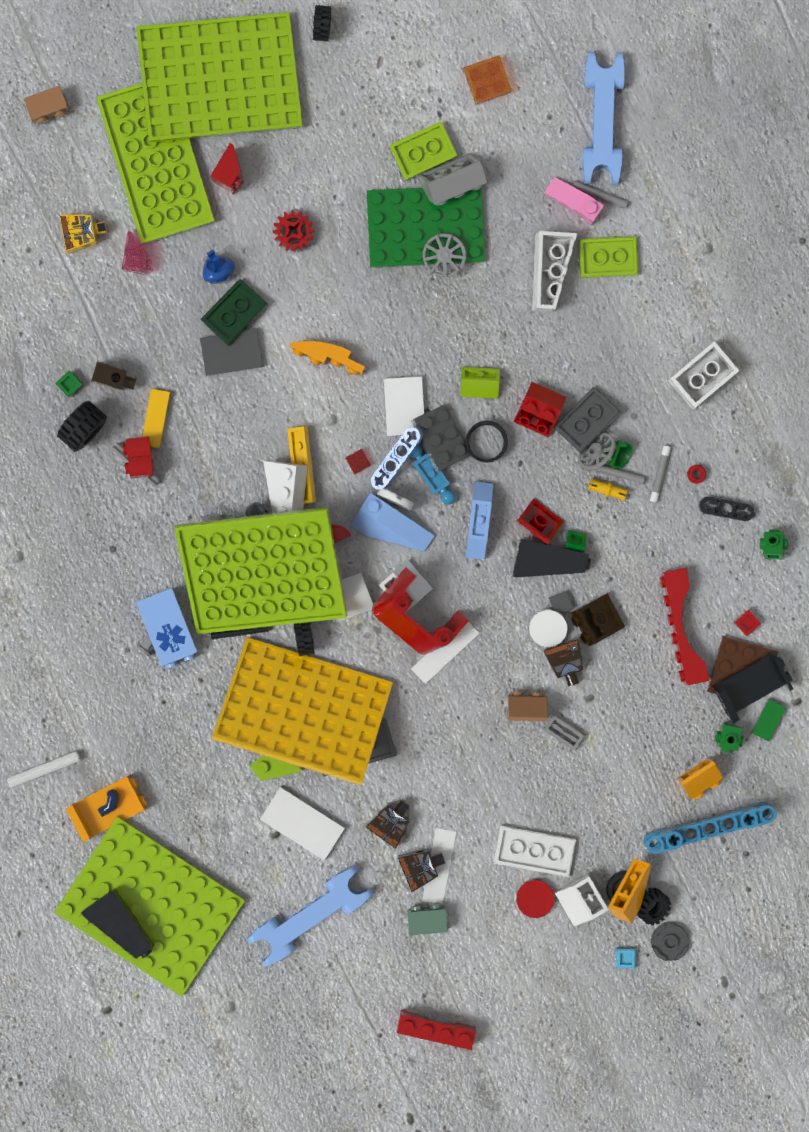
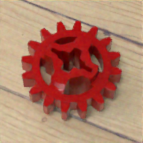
M291 210V215L284 212L285 217L278 216L277 218L280 222L274 223L277 230H273V234L278 235L274 238L275 242L281 241L279 247L282 248L285 245L287 252L290 248L293 249L294 253H296L297 248L303 251L304 244L308 247L310 246L308 239H314L310 235V233L315 232L313 228H310L313 222H307L308 215L302 217L301 211L297 215L294 213V210ZM297 219L296 222H289L288 220ZM304 225L306 226V236L302 234ZM282 226L284 227V229H285V231H286V233L284 234V237H283V238H282V236H281V228H282ZM291 228H292V229H296V228H297V233H298V234L295 235V234L293 233L292 235H290V234H291L290 229H291ZM294 240L299 241V243L291 244L290 242Z

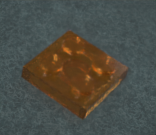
M500 55L463 67L475 105L512 93Z

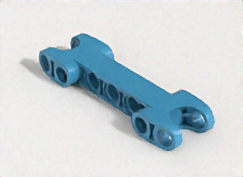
M759 802L687 824L649 832L644 836L643 844L651 853L658 854L715 836L771 823L776 818V811L767 803ZM768 809V813L762 816L763 811ZM726 818L732 819L730 827H724L723 825ZM713 823L714 829L711 832H705V825ZM689 828H694L695 835L691 838L687 837L686 831ZM656 839V845L650 846V842Z

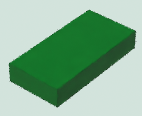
M768 699L751 733L769 742L786 707Z

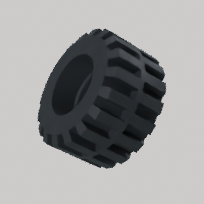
M86 401L67 417L59 428L57 437L74 452H77L84 448L104 426L107 416L92 402Z

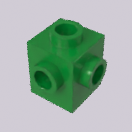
M777 529L764 532V538H760V549H763L764 559L784 560V551L788 550V538H785L784 532Z
M721 723L720 731H716L715 742H717V746L721 748L722 752L732 753L733 750L738 751L739 747H742L744 736L741 734L743 728Z

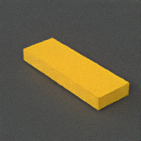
M151 389L142 437L149 436L151 447L160 449L171 392Z

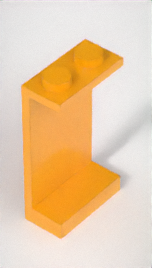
M128 775L65 808L83 842L109 829L117 816L126 820L147 809L145 806L147 801L144 795H140L137 791L139 786L134 777L131 778ZM114 789L120 797L118 807L102 817L98 808L107 804V792Z

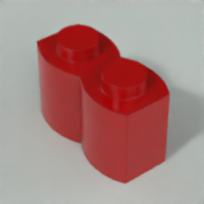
M149 436L126 439V444H123L124 455H128V463H125L126 474H130L131 479L154 476Z

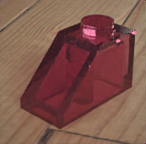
M128 231L122 270L124 272L147 275V270H151L152 259H149L150 256L135 235Z

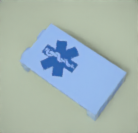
M173 588L136 602L161 667L166 665L167 668L177 665V660L182 658L185 661L195 658V653L198 652Z

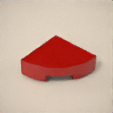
M331 525L334 544L352 536L343 526Z

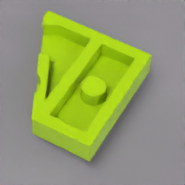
M262 755L250 765V768L261 781L302 771L300 766Z

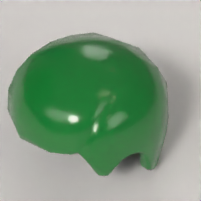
M623 440L615 441L617 449L614 450L611 456L612 459L611 461L608 460L607 464L615 469H622L631 457L633 446Z

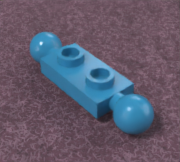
M418 445L410 456L417 460L413 463V466L434 495L440 492V498L444 504L450 505L454 503L456 499L455 493L446 488L450 484L441 470L435 471L428 454L423 456L422 448Z

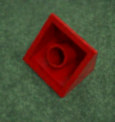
M533 498L516 520L518 524L546 545L564 522L535 498Z

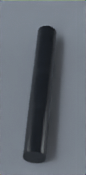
M269 627L212 632L211 638L214 640L269 632Z

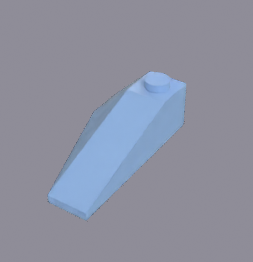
M372 493L369 494L350 524L351 527L365 536L420 551H425L435 536Z

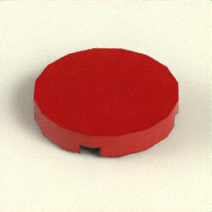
M529 880L519 887L516 902L524 915L530 918H540L551 911L554 905V894L550 886L544 881Z

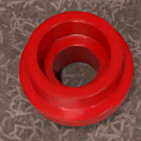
M701 465L691 466L687 471L688 480L694 484L702 483L706 478L705 468ZM694 471H698L700 473V476L698 478H695L693 476Z

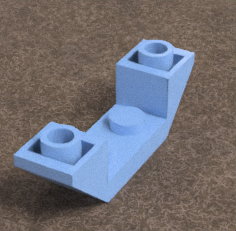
M474 481L465 558L485 559L492 505V483Z

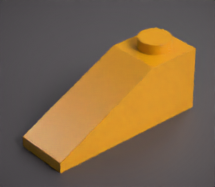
M633 859L608 906L615 918L633 923L641 908L652 866L650 863Z

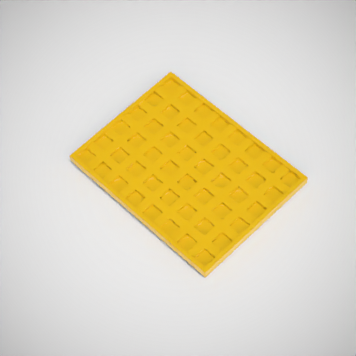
M246 637L212 739L362 785L393 682L307 655L299 656L297 652Z

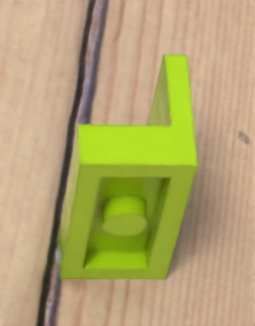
M462 367L460 396L497 399L499 395L500 369Z

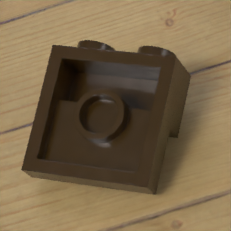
M608 593L571 612L573 615L571 617L572 623L579 627L582 632L580 638L588 646L600 642L625 627Z

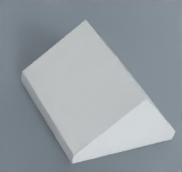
M362 573L341 580L348 615L347 618L338 619L339 622L372 610L373 602Z

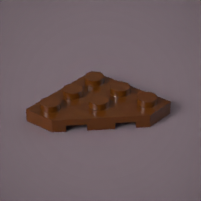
M722 636L707 692L716 694L712 687L713 685L771 652L777 657L778 651Z

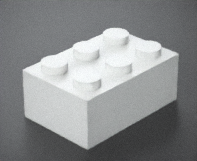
M714 341L673 375L668 382L693 410L739 370Z

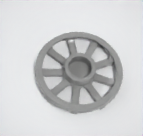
M451 234L435 235L424 246L423 262L426 268L436 276H452L458 273L465 263L466 251L464 245L457 237ZM439 238H448L445 247L442 246ZM451 239L458 243V245L449 249ZM434 240L438 243V250L429 246ZM461 247L462 256L452 254L453 251ZM427 249L435 252L436 255L426 257ZM452 258L462 259L459 267L452 262ZM437 259V263L431 269L427 261ZM440 263L443 264V274L435 271ZM449 263L455 271L447 273L446 264Z
M602 433L599 436V443L593 442L589 449L582 453L589 454L585 459L581 460L582 454L579 453L578 462L586 471L599 470L608 460L611 461V456L614 450L617 449L615 439L610 434ZM605 436L609 439L603 444ZM591 460L587 466L584 465V463Z

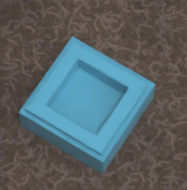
M616 948V968L635 969L636 949Z

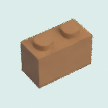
M60 85L23 98L34 124L41 125L47 123L50 118L64 117L67 115L66 112L70 111Z

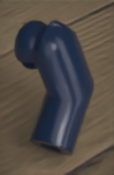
M114 789L107 792V804L98 808L102 817L118 807L120 797Z

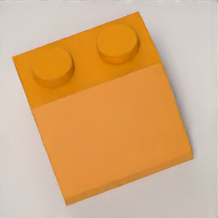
M707 758L676 779L690 799L694 798L697 800L705 794L704 791L708 788L714 789L720 785V780L723 777L714 761Z

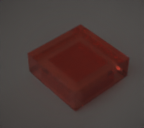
M362 449L345 457L354 475L371 466Z

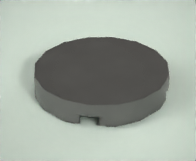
M668 922L661 924L655 928L651 935L652 950L657 957L664 961L679 960L686 954L689 948L688 934L683 927L676 923Z

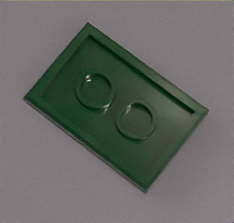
M239 279L200 320L229 346L268 306V303L245 282Z

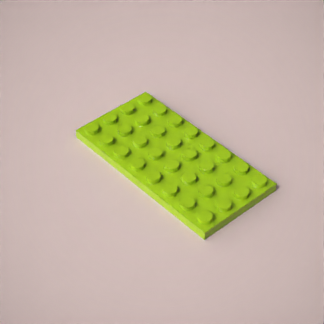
M140 83L96 97L141 244L143 245L214 223V216L190 139L149 142L143 84Z

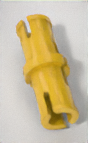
M593 478L590 479L589 483L597 486L588 485V490L622 501L625 500L626 496L619 494V492L626 495L628 489L614 486L611 482L604 483Z

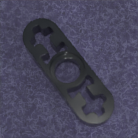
M704 497L698 503L700 512L707 515L739 521H749L754 516L753 507L745 503L713 497ZM709 500V504L716 505V501H718L717 513H714V508H709L706 511L702 504ZM725 503L729 504L732 509L728 515L721 512V506ZM735 505H738V510H744L746 507L750 515H746L743 518V514L736 513V517H734Z

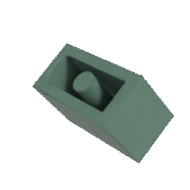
M431 904L430 908H423L422 905L411 906V909L407 910L409 935L448 932L446 906L442 907V904Z

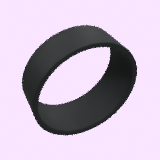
M485 420L474 424L466 436V447L469 454L474 459L484 463L494 462L501 458L508 446V437L504 428L493 421ZM483 425L497 428L502 434L504 441L499 455L487 460L475 456L469 445L472 432Z

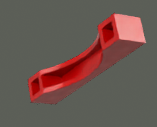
M681 568L661 572L662 577H659L661 588H665L666 595L663 596L665 607H669L670 614H667L669 626L672 625L674 632L671 633L673 645L676 644L678 651L675 652L676 662L680 663L681 671H679L680 681L684 682L686 686L707 682L709 677L706 662L689 645L682 625V607L685 596L690 588L687 569Z

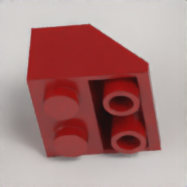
M531 382L514 422L549 437L562 410L566 396Z

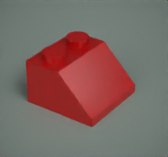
M229 143L210 177L213 183L234 194L235 191L241 189L244 181H242L243 176L234 145Z

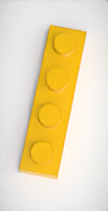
M308 426L289 428L287 431L291 463L308 466L304 504L316 503Z

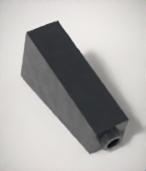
M520 539L512 577L585 573V569L589 570L591 559L588 558L589 554Z
M116 888L81 912L88 921L135 959L140 956L145 958L152 953L151 949L154 943Z

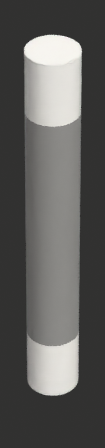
M663 445L650 497L651 502L657 503L671 448L669 446Z

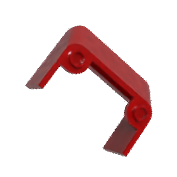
M405 567L373 604L372 613L415 651L425 655L450 644L469 620L459 611H456L444 627L437 628L432 635L405 613L411 606V598L404 591L417 577Z

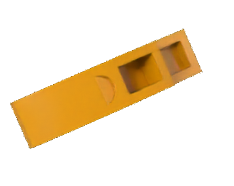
M299 341L290 344V348L293 349L292 353L299 357L305 355L310 358L309 361L318 366L320 363L325 365L327 359H330L329 363L339 368L342 365L348 368L347 372L355 376L358 373L363 375L366 369L365 366L349 359L352 354L350 350L334 344L318 341Z

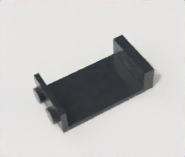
M771 652L712 686L727 716L733 723L740 720L737 714L738 711L778 688L786 685L790 691L793 690L790 683L793 679L788 671L785 672L783 667L786 665L780 656L776 657Z

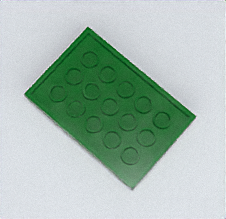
M423 188L367 190L370 268L425 265L423 262L424 246L432 237L438 234H451L463 243L466 251L465 263L485 262L481 188L469 190L458 198L452 197L442 205H435L429 201ZM439 238L442 246L445 247L448 238ZM451 239L449 249H452L458 243ZM436 240L429 245L437 250L439 249ZM461 247L453 251L452 254L462 256ZM427 249L426 257L436 255L435 252ZM452 258L454 264H461L462 259ZM429 260L427 263L428 265H435L438 260Z

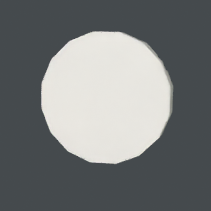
M382 488L377 493L379 497L411 511L414 506L410 500L402 498L389 490Z
M553 609L540 610L534 614L530 621V636L540 646H556L566 637V619L560 612Z

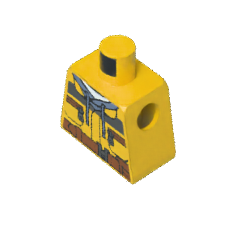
M60 215L65 249L68 254L98 244L97 235L107 233L105 221L94 223L91 215Z

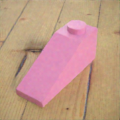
M556 177L553 178L544 194L590 225H592L604 206L588 194Z

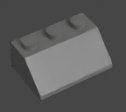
M469 153L417 175L429 201L435 205H442L452 197H461L469 190H478L483 184L487 183L481 161Z

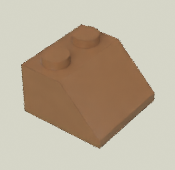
M512 692V695H508L507 719L509 721L548 722L547 697L543 696L542 692H531V696H523V692Z

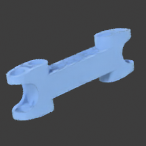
M588 52L584 85L585 88H594L592 148L583 147L582 153L584 184H591V176L597 168L608 170L612 185H618L622 167V148H613L614 89L624 88L625 74L623 54L616 52L613 66L606 69L601 68L597 64L595 52Z
M356 865L350 866L328 879L324 884L329 891L279 924L274 916L260 925L246 938L249 944L258 940H265L270 943L271 953L262 961L265 967L280 961L296 949L292 940L340 908L345 915L351 913L374 894L372 888L355 892L349 887V879L359 870Z

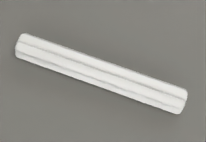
M75 751L9 777L7 779L8 785L12 788L80 761L79 753Z

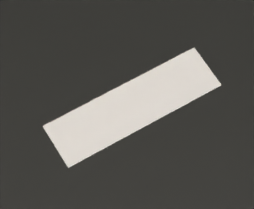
M468 621L450 644L426 654L411 670L426 684L467 646L479 632Z
M440 828L435 830L431 857L442 853L446 864L436 867L438 877L425 884L422 899L424 902L443 905L456 838L455 831Z

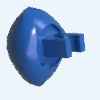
M214 250L208 252L203 267L204 281L211 284H220L227 281L235 270V262L226 257L216 256Z

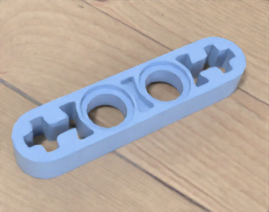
M410 427L405 430L373 474L371 484L375 489L387 488L422 441L423 432L420 428ZM416 431L415 436L417 437V439H412L410 443L404 442V439L405 441H409V439L411 438L412 435L410 434V432ZM400 445L405 446L407 449L405 456H401L398 453ZM390 460L396 464L394 471H390L387 468V463ZM385 473L388 474V475L385 476V477L383 478V480H382V481L384 482V484H380V485H379V484H378L379 480L377 479V477L380 478V477H382Z

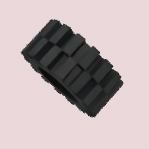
M316 5L313 22V40L329 42L331 6Z
M310 622L294 624L299 656L315 654Z
M655 887L648 888V891L645 889L641 908L637 916L648 925L660 924L659 920L663 922L665 920L663 917L669 915L667 911H671L670 898ZM656 902L655 906L649 911L650 907Z

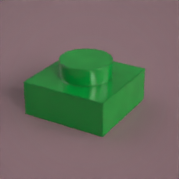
M70 370L55 383L68 398L83 386Z
M568 530L565 549L584 553L587 534Z

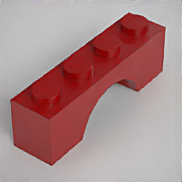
M401 1010L397 1033L472 1050L476 1027L461 1023L439 1022L417 1013Z

